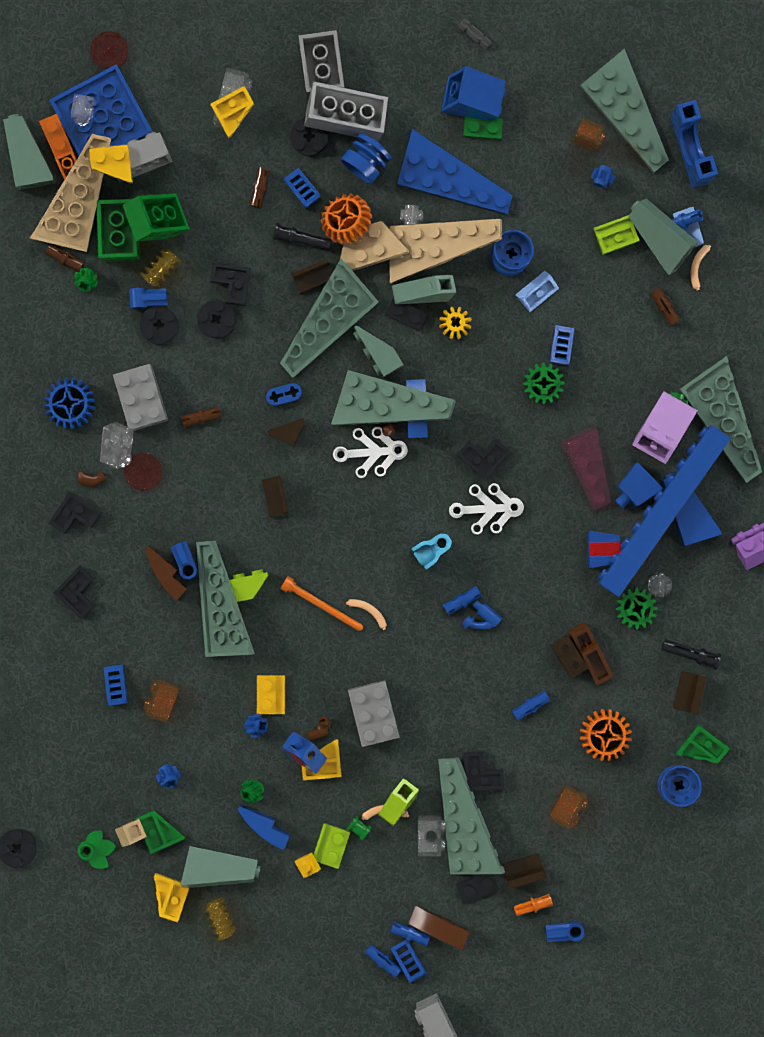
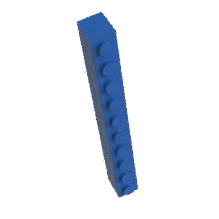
M710 425L708 428L704 427L698 435L700 437L697 443L693 442L689 447L687 458H682L676 466L678 470L675 475L671 474L667 478L665 489L658 491L654 497L656 501L653 506L646 508L642 514L645 517L641 523L637 521L631 531L634 533L630 538L626 537L620 545L622 550L619 554L615 553L609 561L611 563L610 567L607 570L603 569L598 576V579H600L598 584L616 597L621 595L731 439L713 425Z

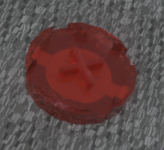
M112 31L103 32L95 37L90 47L93 61L105 70L116 64L118 68L127 61L129 54L125 39L120 34Z
M144 452L130 457L124 468V476L128 484L134 489L141 491L151 490L157 486L163 473L159 460L153 455Z

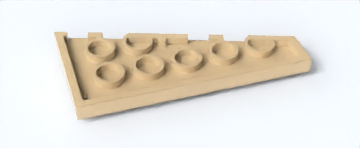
M96 134L90 136L31 235V239L87 252L97 208V200L99 199L104 173L91 169L89 149L110 147L112 138Z
M489 219L390 226V231L409 250L408 254L390 259V284L397 283L399 280L414 276L416 273L451 261L460 255L468 254L477 248H482L502 240V220Z

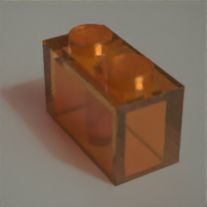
M583 117L572 144L593 153L595 148L599 149L605 137V133H602L604 126Z
M162 678L153 681L150 692H153L151 699L146 700L143 710H146L145 716L167 723L181 685Z
M565 783L548 815V819L568 830L571 827H575L579 820L577 815L580 809L584 810L588 803L587 795Z

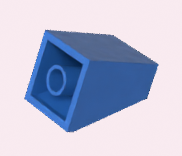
M465 66L448 76L441 112L492 121L501 115V103L506 92V81Z

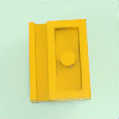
M257 675V714H285V675Z

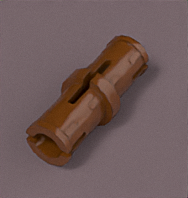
M264 168L257 169L255 184L252 185L253 193L249 205L257 208L262 207L264 192H267L266 184L270 170Z
M50 244L46 250V255L56 259L61 265H66L79 273L85 265L84 261L75 258L70 252H65L53 244Z
M661 287L650 294L657 303L659 312L664 314L670 326L681 320L672 307L673 303L669 302ZM661 299L663 300L671 314L667 312L666 308L660 301Z
M219 406L203 411L200 409L196 413L181 416L184 428L198 423L202 425L206 421L222 418Z

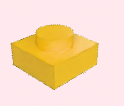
M312 852L294 861L303 878L321 870Z

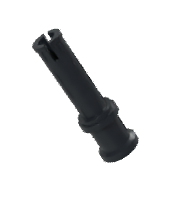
M276 223L273 240L281 239L288 241L289 244H294L295 242L327 251L330 250L332 241L328 238L297 231L295 227L280 226V223Z
M664 639L661 651L695 660L698 665L704 664L713 667V670H717L721 660L720 653L714 654L706 651L704 648L698 650Z

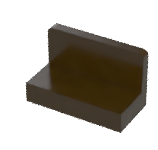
M328 259L296 271L292 275L300 294L326 284L333 272Z
M281 476L263 479L269 516L274 517L288 514Z
M682 671L673 708L698 715L707 677Z
M538 853L502 864L509 889L547 878Z

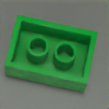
M176 193L137 196L123 205L136 242L174 238L189 230Z
M132 199L97 200L98 258L102 262L140 260L139 241H135L123 205Z

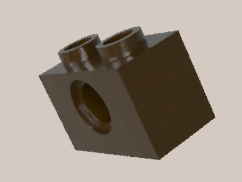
M564 635L550 644L570 678H574L588 669L568 635Z

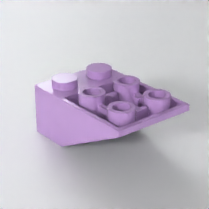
M664 391L636 435L632 445L666 464L698 410Z

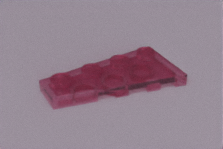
M593 426L561 441V444L592 510L595 511L610 504L611 500L596 426Z

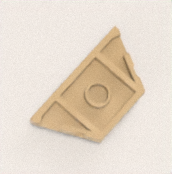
M382 221L366 226L368 232L362 233L363 238L357 237V242L351 240L350 245L344 242L341 258L352 271L408 254L409 250Z

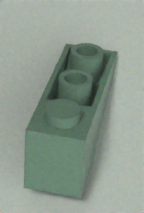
M453 275L432 276L392 285L395 304L448 302L456 294Z
M354 327L356 332L353 335L358 343L362 342L365 349L363 351L368 360L373 359L375 363L373 368L378 376L382 374L383 378L403 367L404 364L393 347L362 328Z

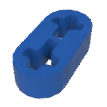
M295 383L283 385L269 390L266 399L270 405L279 406L298 400L302 395V389ZM291 387H294L295 390H299V392L296 393V397H293L292 395L286 396L285 393L290 392ZM273 392H276L277 395L283 394V397L278 398V402L270 400Z

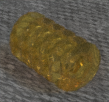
M168 248V252L160 251L163 257L155 256L157 263L150 262L152 269L145 267L147 274L139 273L152 287L155 285L160 288L159 280L166 282L164 275L171 276L169 269L177 270L174 265L175 263L182 265L180 259Z
M223 897L213 899L202 905L207 906L203 913H210L206 921L213 920L209 928H216L212 935H219L215 942L231 937L235 934L233 932L236 930V926H230L233 923V919H227L230 916V912H224L228 906L226 904L221 905L225 901Z

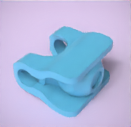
M439 534L429 541L417 544L412 548V551L419 563L425 569H428L437 562L441 554L451 547L452 541L447 534ZM439 538L446 540L447 543L444 548L438 547L437 540Z

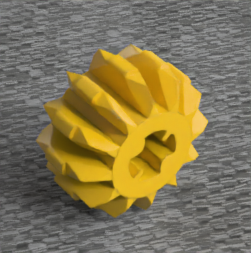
M450 307L451 314L445 310L443 313L446 317H440V321L445 323L439 326L440 329L447 328L444 330L443 335L451 332L450 339H453L454 334H456L457 339H460L461 332L466 336L468 333L465 329H471V325L466 323L472 320L470 317L464 318L468 312L464 311L461 314V307H458L457 312H455L454 307ZM452 319H455V321L456 319L459 320V327H456V325L455 327L451 326Z

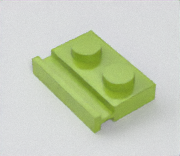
M628 216L593 229L603 255L640 241L634 224Z
M324 823L314 852L317 862L339 869L350 831Z

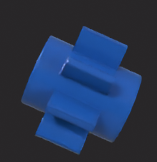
M600 165L599 169L595 168L591 175V178L594 179L593 184L603 189H606L607 185L612 186L616 177L612 175L613 169L605 165Z
M261 714L248 716L244 724L246 734H251V738L264 736L268 729L267 719L262 718Z
M170 764L160 767V774L156 775L158 783H160L161 787L164 786L165 788L175 787L178 784L177 779L181 778L177 767Z

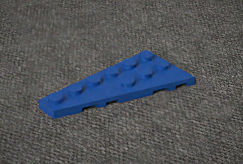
M412 129L397 185L501 214H508L513 195Z

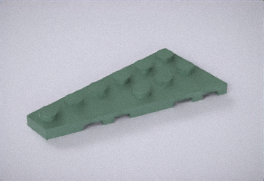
M623 49L582 83L580 87L652 173H655L669 159L626 51Z
M342 258L339 260L280 362L292 378L379 303Z
M216 541L196 542L205 657L255 654Z

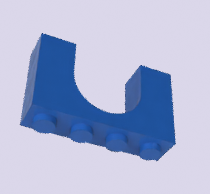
M696 100L677 105L670 118L693 189L710 184L718 175L713 155L705 157L697 131L701 115Z

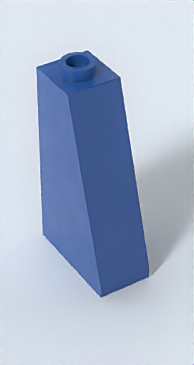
M671 474L665 475L666 479L661 481L664 489L667 486L665 481ZM693 491L674 518L682 546L722 534Z

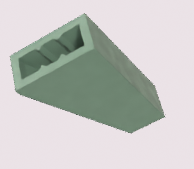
M13 114L8 116L7 119H3L15 187L18 190L56 184V179L23 116Z
M647 198L642 201H636L631 207L632 212L628 217L666 273L670 275L676 272L698 242Z
M189 846L181 887L193 888L252 883L255 877H259L261 866H257L258 860Z

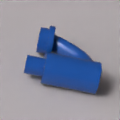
M477 600L472 606L478 610L476 613L485 622H474L475 618L468 616L462 625L464 629L470 627L487 630L492 627L494 628L501 621L502 617L486 603L482 604Z

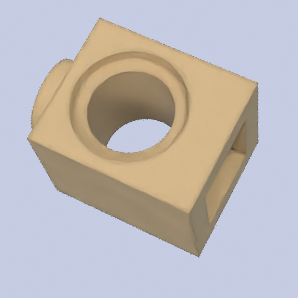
M139 819L115 829L122 847L147 837Z

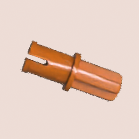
M550 894L535 899L530 898V901L514 906L515 914L519 916L532 911L537 913L538 910L553 906Z

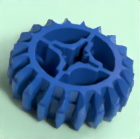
M65 378L64 384L61 380H57L59 386L57 387L52 384L53 392L50 390L46 391L50 398L44 397V400L49 402V404L44 405V408L50 410L45 414L47 416L53 415L50 421L54 422L57 420L56 426L60 427L63 423V429H67L69 424L71 429H75V423L78 427H82L81 420L85 423L89 422L85 418L86 415L93 417L89 409H96V407L90 405V403L96 402V399H89L94 393L92 391L87 392L90 388L88 385L82 388L84 382L80 380L77 383L76 378H72L71 383L68 378ZM71 388L78 389L84 399H75ZM65 390L63 399L55 402L58 394ZM68 399H70L73 402H76L74 403V405H71V408H69L66 405H63L66 404V401ZM84 405L82 412L77 417H74L76 408ZM55 408H64L69 419L60 417Z

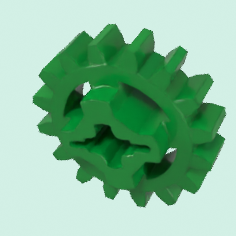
M542 363L540 368L535 364V370L529 368L528 372L530 375H524V378L527 379V382L522 383L523 386H527L524 393L529 392L528 399L534 397L535 403L541 400L542 405H545L546 400L552 403V397L558 399L559 395L557 392H563V389L560 388V386L565 384V382L560 381L563 374L558 375L559 369L553 370L552 364L546 367L545 363ZM540 372L537 380H531L534 374ZM548 372L551 373L555 379H551L548 376ZM542 379H545L546 383L552 384L546 385L544 389L542 388V385H539L537 383L541 382ZM556 387L554 392L547 396L548 390ZM532 388H536L540 392V396Z
M634 588V592L627 589V595L621 593L623 599L616 601L620 604V607L615 608V610L620 611L617 617L623 618L622 624L628 622V628H631L632 625H634L635 629H639V625L646 628V622L652 624L653 622L650 618L657 616L653 613V610L658 609V607L653 606L656 599H650L651 593L645 595V589H642L641 592H639L638 588ZM636 596H641L646 601L640 602ZM628 600L629 605L624 609L625 602ZM634 603L641 606L639 614L632 611L635 608ZM647 608H649V612H648L647 616L645 617V616H644L645 610H646ZM633 615L637 621H632L627 616Z

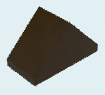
M301 418L268 430V434L294 447L305 425V420Z

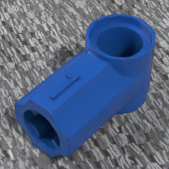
M129 289L130 309L168 306L167 289Z
M187 541L172 546L171 549L179 567L180 575L184 579H195L199 571ZM187 566H192L194 569L191 576H186L185 574Z
M577 920L567 923L546 924L547 942L580 941L584 937L583 925ZM573 927L581 929L577 935L571 934L570 930Z

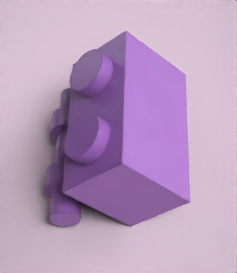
M764 523L752 526V529L745 532L741 531L730 539L733 546L736 545L737 555L746 570L764 562Z

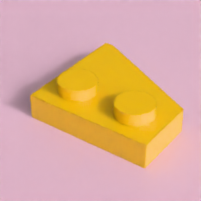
M245 86L211 103L228 138L233 135L254 105Z
M128 145L89 149L92 170L105 173L108 176L124 180L130 184L133 183Z
M338 739L319 749L327 760L317 774L302 766L303 780L341 777Z
M155 873L154 880L159 905V916L178 922L189 888H182L181 881Z

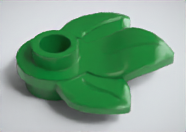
M96 830L88 834L86 841L78 846L77 853L82 860L89 861L92 867L103 869L109 866L106 856L114 851L116 845L110 840L102 839V831ZM85 847L90 848L91 852L89 854L84 852Z

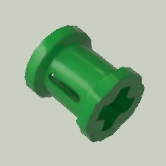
M356 815L346 829L354 832L359 836V840L362 841L372 827L370 825L366 826Z

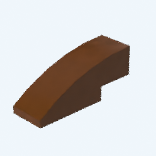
M147 546L145 550L153 572L166 591L178 601L188 590L185 585L174 577L179 570L151 546Z
M583 622L568 630L595 684L599 685L614 677L589 626Z
M415 906L408 923L463 950L470 933L468 928L418 906Z

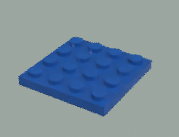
M117 64L49 100L78 155H80L92 134L112 138L111 147L128 145L129 141L134 139L141 140L147 134L152 133Z

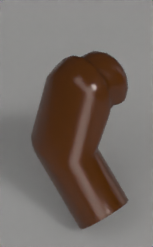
M384 423L385 427L382 428L383 435L386 437L393 436L396 432L395 424Z
M80 471L77 474V481L81 485L94 487L106 480L102 471L94 476L86 474L85 471Z
M321 717L317 729L307 732L310 741L328 734L331 727V721L328 717Z

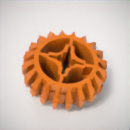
M350 193L347 197V195L343 194L342 198L336 196V201H330V206H324L326 212L321 213L323 219L320 221L326 236L333 242H339L342 245L346 242L350 245L351 240L357 242V237L363 238L362 233L368 232L366 226L371 225V209L360 196H354ZM354 209L359 210L358 216L355 215ZM335 222L338 223V229L334 228Z
M604 709L600 710L601 715L594 711L593 715L595 718L587 716V719L590 720L589 724L585 721L582 722L587 727L586 729H580V732L585 733L584 736H580V740H586L582 747L589 746L586 752L590 754L594 751L592 754L594 759L598 754H600V761L604 760L605 755L607 760L611 761L612 754L615 759H618L617 752L619 751L624 755L625 752L621 748L623 746L627 749L629 748L625 741H632L630 737H626L632 731L625 730L630 724L628 722L622 724L626 718L622 716L618 719L619 712L617 711L613 716L611 709H608L607 715H605ZM605 720L601 729L592 730L597 722ZM611 720L618 724L621 735L612 732ZM606 730H609L608 733L612 736L606 737V740L604 741V737H602L600 734L605 733ZM590 735L600 739V750L594 747ZM619 740V743L613 749L606 750L611 741Z

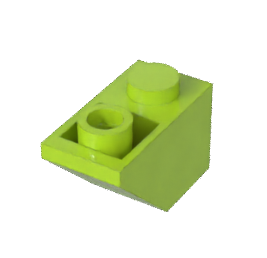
M263 569L252 571L251 576L245 577L244 573L233 575L230 583L236 601L254 599L268 578V572L264 573Z
M403 778L391 793L378 815L394 826L415 800L419 789Z

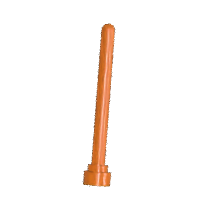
M287 576L280 588L286 593L287 591L290 593L294 592L357 631L363 630L361 623L296 585L297 583L294 582L293 578Z

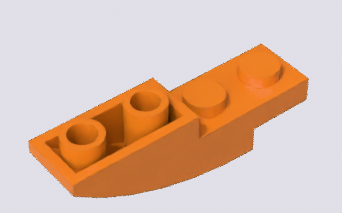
M55 114L39 122L65 180L77 157L58 114Z

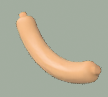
M704 245L697 252L691 265V282L693 288L697 291L700 290L698 279L699 265L703 257L710 251V245Z
M349 599L346 602V605L350 607H358L368 611L377 620L379 627L383 630L386 629L387 624L384 617L373 605L356 599Z
M384 805L367 810L362 814V820H368L372 816L379 814ZM408 811L404 812L403 818L409 817Z

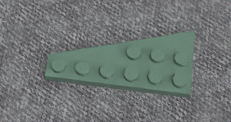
M726 356L680 388L679 391L685 394L684 398L688 400L689 405L698 410L696 415L706 428L713 425L731 438L722 451L743 481L747 483L760 474L762 469L753 446L752 436L746 423L744 410Z
M348 370L331 425L450 420L456 401Z
M459 757L438 759L450 874L505 873L503 866H500L498 861V853L490 841L491 836L479 808L477 809L473 791H470L467 784V776Z

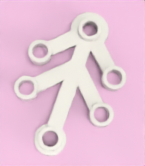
M375 427L372 430V436L382 440L388 446L380 448L364 434L362 429L357 428L353 431V437L356 440H360L369 449L347 450L344 447H337L333 452V457L338 462H344L347 458L370 456L362 466L356 469V475L359 478H364L367 471L381 455H389L382 465H378L375 468L376 475L382 477L395 459L400 460L407 455L408 449L404 442L391 440L388 436L383 435L382 428ZM376 429L381 431L380 436L374 435ZM356 431L362 432V436L360 438H357L355 436ZM396 447H400L402 449V452L400 454H396L394 452V449ZM339 451L345 453L343 458H338L337 453ZM382 467L384 473L378 474L377 468ZM359 469L365 470L363 476L358 475Z
M493 483L488 487V492L491 495H496L504 503L495 504L481 491L478 485L474 484L469 488V493L472 496H476L485 505L462 506L460 503H453L449 508V514L453 518H460L463 514L485 513L477 523L471 526V531L474 534H480L483 531V527L496 512H504L499 520L493 522L490 526L493 533H499L510 517L521 515L524 505L518 498L510 499L500 490L498 484ZM491 486L497 487L496 493L491 492ZM472 487L478 488L477 494L471 492ZM512 504H516L518 506V509L516 511L511 510ZM454 507L460 508L459 514L453 512ZM494 524H498L500 526V529L498 531L493 530L492 527ZM475 525L480 526L481 529L479 532H475L473 530V527Z

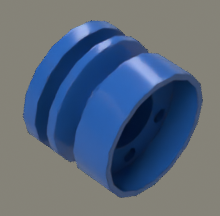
M360 133L357 137L359 142H353L357 152L348 149L340 161L360 179L368 184H373L379 176L375 166L385 168L386 164L384 161L389 162L392 157L378 141Z
M519 230L503 232L502 240L495 242L490 251L492 267L504 276L520 274L530 263L534 255L533 243L526 233ZM509 251L512 252V255H513L512 259L509 258V255H508V252H509Z
M672 765L665 768L660 773L657 781V789L660 796L666 802L677 807H686L693 804L699 798L702 790L699 775L693 769L683 765ZM681 780V786L683 787L681 789L677 788L675 790L676 786L674 785V782H679Z

